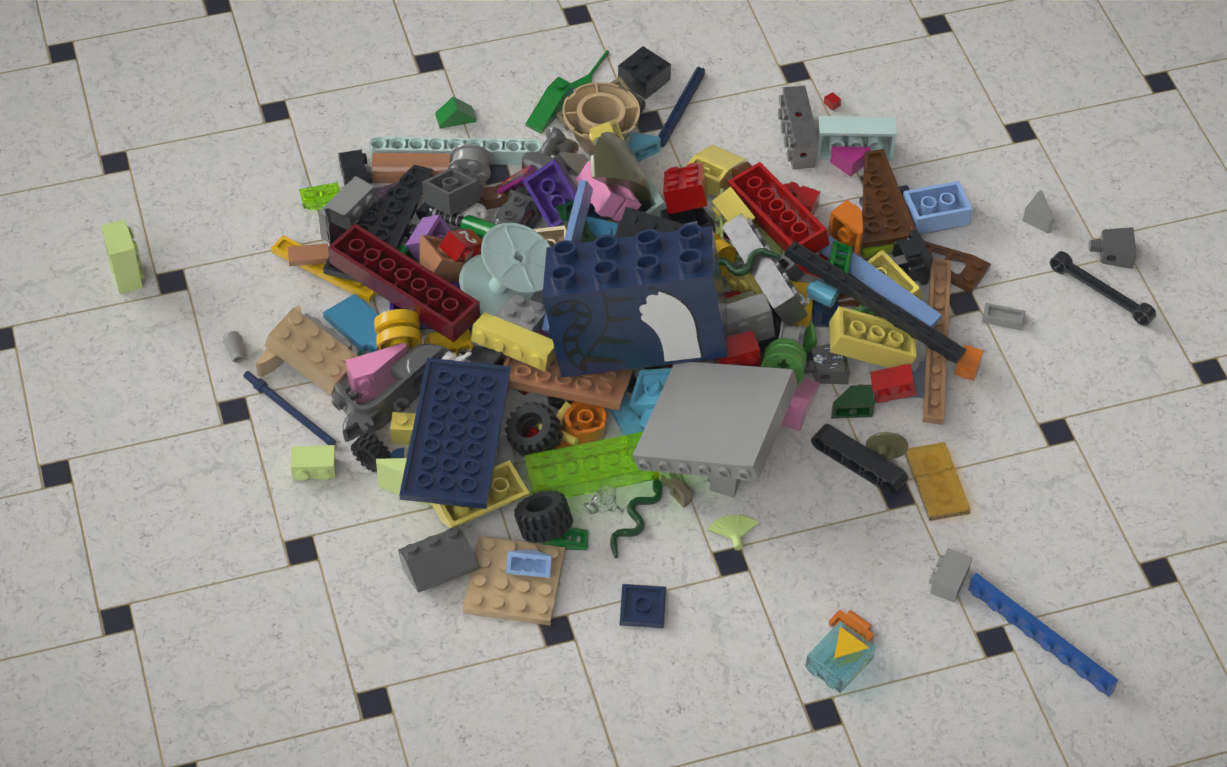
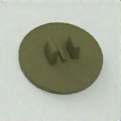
M881 432L870 436L866 441V447L889 460L903 456L908 451V441L897 433Z

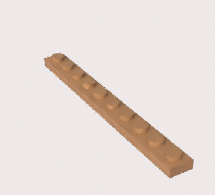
M933 259L929 281L928 305L942 315V319L933 328L948 337L951 261ZM927 345L922 422L943 425L947 359L938 352L929 349Z

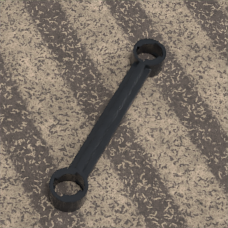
M1059 251L1050 259V266L1056 273H1068L1131 312L1138 324L1148 326L1155 319L1156 311L1150 304L1141 303L1139 305L1073 264L1072 258L1066 252Z

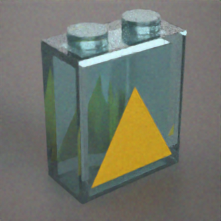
M840 621L807 655L805 667L812 675L818 676L825 681L828 687L841 693L874 658L876 647Z

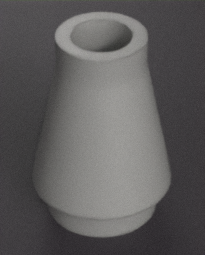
M237 331L226 333L223 336V345L234 363L242 362L245 359L243 337Z

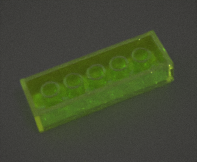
M643 432L524 456L532 495L552 490L559 491L566 498L656 480L659 479V472L638 470L633 453Z

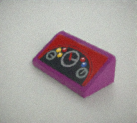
M529 165L508 177L497 192L500 194L509 193L510 190L515 191L524 186L522 180L535 172L534 166Z

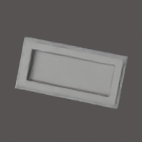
M986 303L982 322L1022 330L1026 311Z

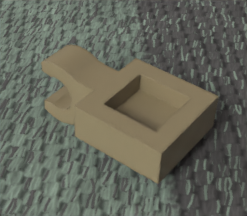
M669 473L671 479L661 475V483L670 489L671 496L683 508L689 505L691 490L686 483H682L677 478V473Z

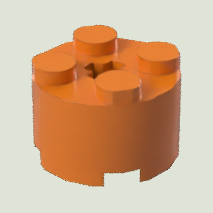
M575 401L567 409V412L565 411L564 430L579 439L577 445L573 447L590 448L604 441L606 435V411L603 407Z

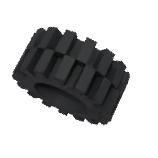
M362 433L351 445V451H353V456L357 457L356 460L360 461L362 466L365 465L367 470L371 469L372 472H377L376 459H391V453L387 451L388 447L384 446V442L382 440L379 441L377 436L373 437L371 433Z

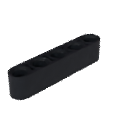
M824 424L811 438V443L817 450L888 494L895 495L908 481V475L902 468L829 424Z

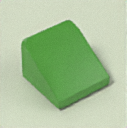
M810 324L804 332L802 347L806 353H811V349L815 348L817 343L813 324Z

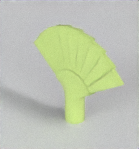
M734 514L720 517L710 524L707 530L731 539L735 550H741L743 548L741 538L759 523L750 517Z

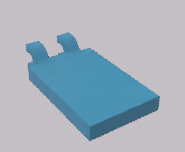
M356 294L351 295L323 312V318L361 352L368 350L370 353L378 351L376 343L378 334L375 332L374 319L379 314Z

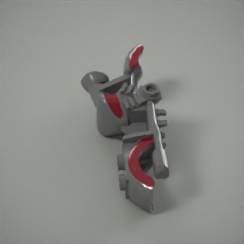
M549 127L546 130L547 139L544 141L540 152L530 151L523 154L522 169L533 165L535 171L553 160L551 155L556 156L560 152L577 153L579 145L577 142L567 139L560 129ZM524 185L517 191L510 190L507 202L501 206L493 223L524 224V226L533 229L542 214Z

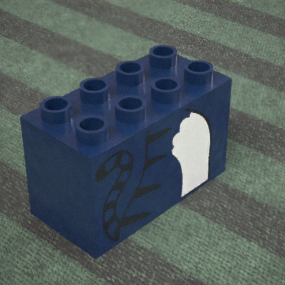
M688 224L679 228L678 231L659 233L656 230L649 229L641 231L632 237L617 238L613 235H603L593 242L576 244L573 241L564 240L554 244L553 247H546L542 299L561 377L728 357L727 302L712 226L701 227L697 224Z

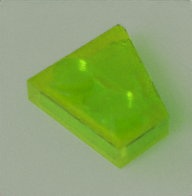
M338 182L299 189L303 209H316L320 211L340 191Z

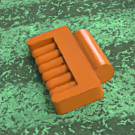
M838 610L829 620L830 627L837 629L840 626L843 629L845 628L851 635L855 633L854 637L858 638L866 646L874 638V633L870 631L872 625L852 610H849L847 614Z

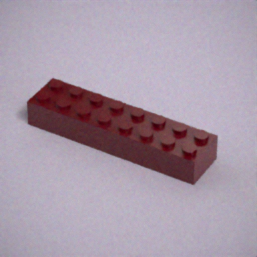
M356 223L328 246L330 264L399 308L415 311L418 313L419 321L452 342H455L480 318V301Z

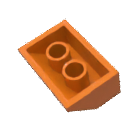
M846 200L831 211L828 234L838 242L852 246V251L858 256L860 255L863 236L862 210L857 205Z

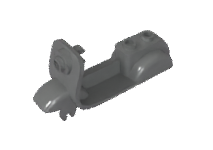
M419 344L410 348L407 354L400 360L395 361L391 367L392 378L396 381L368 405L361 406L354 402L358 399L359 395L357 391L353 394H348L351 391L349 385L342 388L340 383L334 384L336 392L332 395V404L339 411L343 410L347 415L342 426L345 442H349L365 432L373 434V437L377 436L375 431L380 430L391 422L392 412L402 413L405 408H409V405L420 396L427 358L442 359L449 349L436 344Z

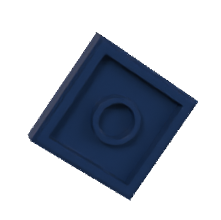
M622 584L619 625L664 628L666 587Z

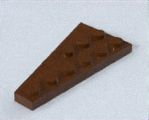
M884 149L867 151L864 155L862 194L863 236L861 249L893 244L895 241L908 238L909 231L916 230Z

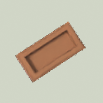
M328 243L288 247L289 266L326 263L329 257Z

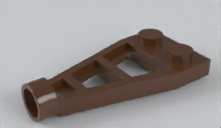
M924 241L931 254L933 252L946 256L944 260H956L966 264L960 274H956L951 270L950 283L970 294L973 293L990 269L991 263L975 255Z

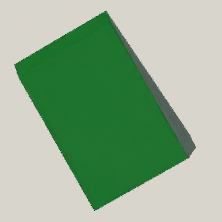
M454 96L435 112L439 129L476 122L472 106Z

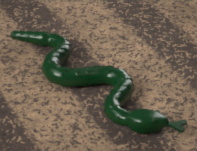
M766 248L754 249L748 255L743 268H737L729 259L722 257L718 259L719 265L725 266L730 273L735 276H744L750 273L757 255L763 254L775 258H780V255Z
M659 473L651 474L654 477L653 491L655 496L636 497L630 500L627 505V512L636 522V527L617 529L612 533L610 546L614 558H618L617 538L638 536L644 530L645 522L642 516L635 510V507L638 505H653L661 499L663 486L657 478Z

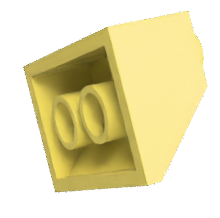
M883 250L867 261L914 296L923 300L920 287Z

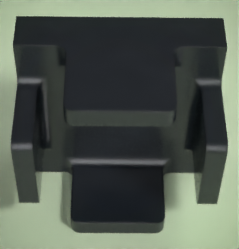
M917 229L909 231L908 238L893 243L892 255L893 257L904 255L907 263L899 264L898 266L914 282L918 281L923 286L929 282L933 257Z

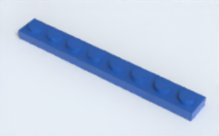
M978 573L971 577L968 590L974 597L985 602L991 610L1002 615L1008 623L1018 627L1027 637L1039 643L1045 651L1056 656L1062 664L1072 668L1078 676L1093 684L1099 692L1109 697L1115 691L1118 679Z

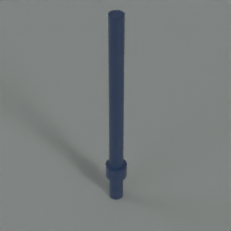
M249 371L244 373L243 377L253 385L255 390L259 393H264L327 445L336 444L335 439L268 387V383L262 378L258 379Z

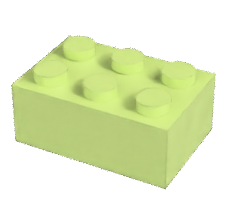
M125 219L101 225L109 265L119 294L143 288L141 280L145 279L142 267H140L142 266L140 256L137 254L139 253L137 242L132 240L134 238L132 227H127Z

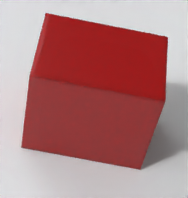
M832 92L824 97V104L833 111L841 106L842 99Z

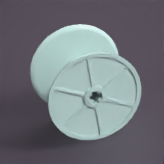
M517 223L498 224L485 234L482 240L481 254L470 258L463 265L459 275L460 290L480 301V315L486 312L495 316L513 294L530 300L534 292L543 290L546 247L551 246L539 233L527 226Z

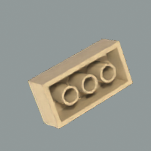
M294 307L268 334L264 345L329 395L335 391L334 384H341L347 377L346 360L358 357V355Z

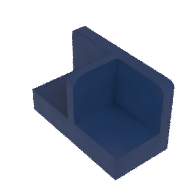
M838 299L831 308L813 300L814 327L829 328V321L838 309Z

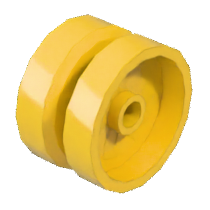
M396 309L376 316L374 328L376 334H378L376 337L378 350L406 343L408 352L410 348L422 344L418 313L407 309Z

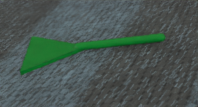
M609 50L604 52L588 75L572 82L574 90L582 85L592 83V75L608 55Z

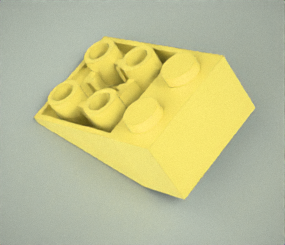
M712 144L695 154L688 164L703 163L708 184L707 193L719 196L720 188L724 191L728 185V180L733 178L732 168L746 162V159Z

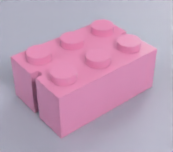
M590 161L586 163L576 178L578 184L580 180H587L592 186L593 193L590 203L596 208V213L603 217L606 215L616 222H620L626 207L638 210L641 206L631 190L618 184L610 187L593 179Z

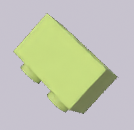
M335 446L291 447L292 479L302 481L307 479H335Z

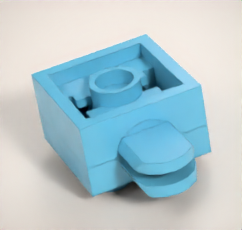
M672 368L639 370L629 406L641 418L639 424L644 429Z

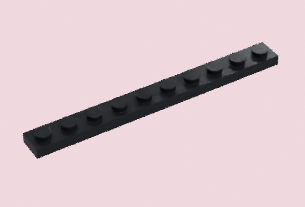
M794 241L786 249L784 255L792 262L801 265L809 273L823 279L825 283L834 286L844 295L853 298L861 306L875 312L877 316L886 319L894 327L905 331L913 339H917L927 345L929 349L938 352L948 361L957 364L967 351L961 345L798 242Z

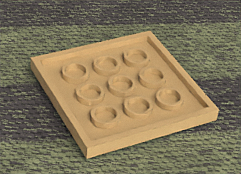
M479 536L475 552V559L479 569L470 574L463 613L551 626L565 547ZM534 549L552 555L550 578L506 574L508 551Z

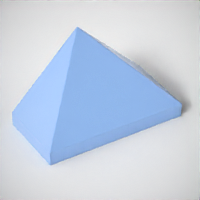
M534 549L508 551L506 574L550 578L552 555Z

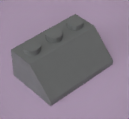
M459 526L398 549L402 569L418 593L479 569L467 537Z

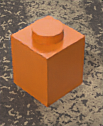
M964 344L963 347L967 351L957 363L954 375L974 381L981 365L984 350Z

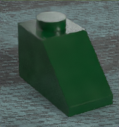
M851 385L833 402L831 419L873 417L875 403L872 385Z

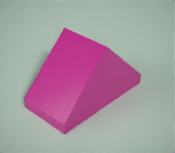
M832 146L830 163L851 177L864 167L865 152L871 151L870 147Z

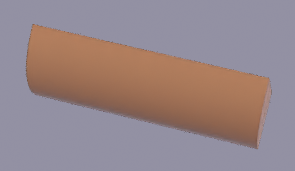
M373 153L372 183H398L400 178L413 165L433 169V177L448 170L451 162L450 154Z

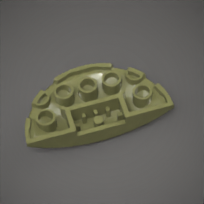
M612 132L601 133V137L595 138L593 142L595 154L590 157L592 178L610 187L618 184L631 190L637 199L646 203L650 202L651 191L643 167L634 152L618 135Z

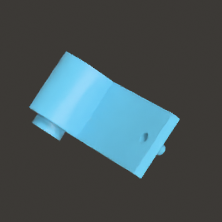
M823 279L811 282L807 288L808 298L830 308L834 305L841 292L834 286L825 283Z

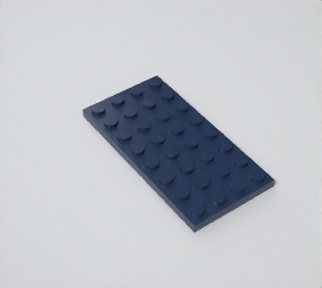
M427 358L399 494L400 500L487 509L511 366Z

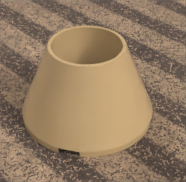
M594 82L576 88L572 95L567 96L563 104V118L582 150L589 155L595 154L593 143L589 136L590 128L617 119L625 141L637 125L640 117V106L635 96L630 91L626 92L620 89L619 85L613 83Z

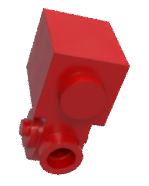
M796 182L783 184L812 214L815 213L819 205L820 191L803 185L799 187Z

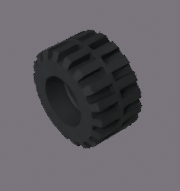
M532 401L531 404L526 402L523 403V407H516L517 411L510 413L511 418L506 421L508 427H505L506 438L513 448L522 457H526L529 460L533 458L541 460V456L546 458L551 451L554 453L556 445L560 446L561 444L559 439L563 438V433L561 432L563 426L559 418L548 406L541 402L539 404L536 401ZM542 424L538 434L526 438L527 432L531 427Z
M549 490L530 495L523 499L514 510V516L522 538L531 543H542L558 538L566 533L573 523L567 499L559 491Z

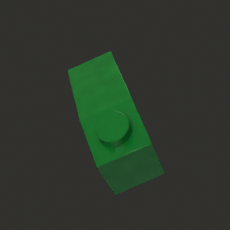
M557 77L545 90L525 126L541 134L557 118L556 114L563 110L565 99L574 93V84Z

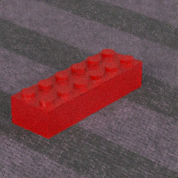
M761 162L728 180L729 187L735 191L754 215L755 222L784 252L794 241L814 253L830 245L827 228Z

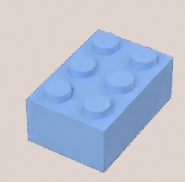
M960 181L907 190L903 193V199L915 229H917L919 234L970 224L973 209Z

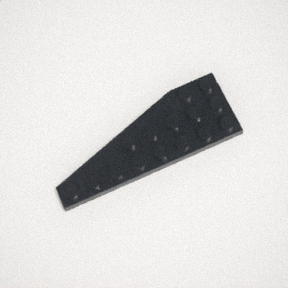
M413 165L400 178V182L394 187L391 186L387 190V194L383 198L380 197L361 216V219L356 224L398 250L423 197L422 181L432 177L433 169ZM328 257L323 267V274L358 282L330 264Z

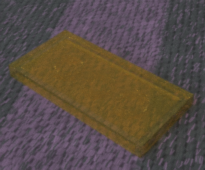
M941 442L908 448L904 455L928 520L933 521L970 514L971 508L946 443Z

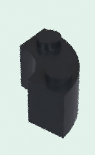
M362 149L337 153L344 187L355 176L369 184L372 183L371 172H367L365 164H368L366 153H362Z

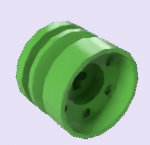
M788 338L777 339L766 347L761 367L793 369L798 387L802 383L807 363L806 352L795 340Z

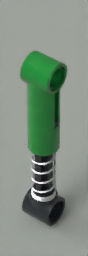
M423 203L416 210V215L420 221L424 217L440 214L443 220L450 224L448 226L459 230L460 228L471 229L482 240L492 227L498 225L472 215L465 217L457 213L447 215L426 203Z

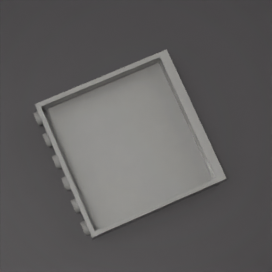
M699 362L674 364L633 453L638 470L758 481L798 385L793 369Z

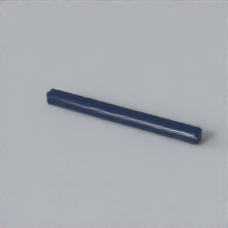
M696 67L658 136L661 139V147L666 146L705 75L704 68Z

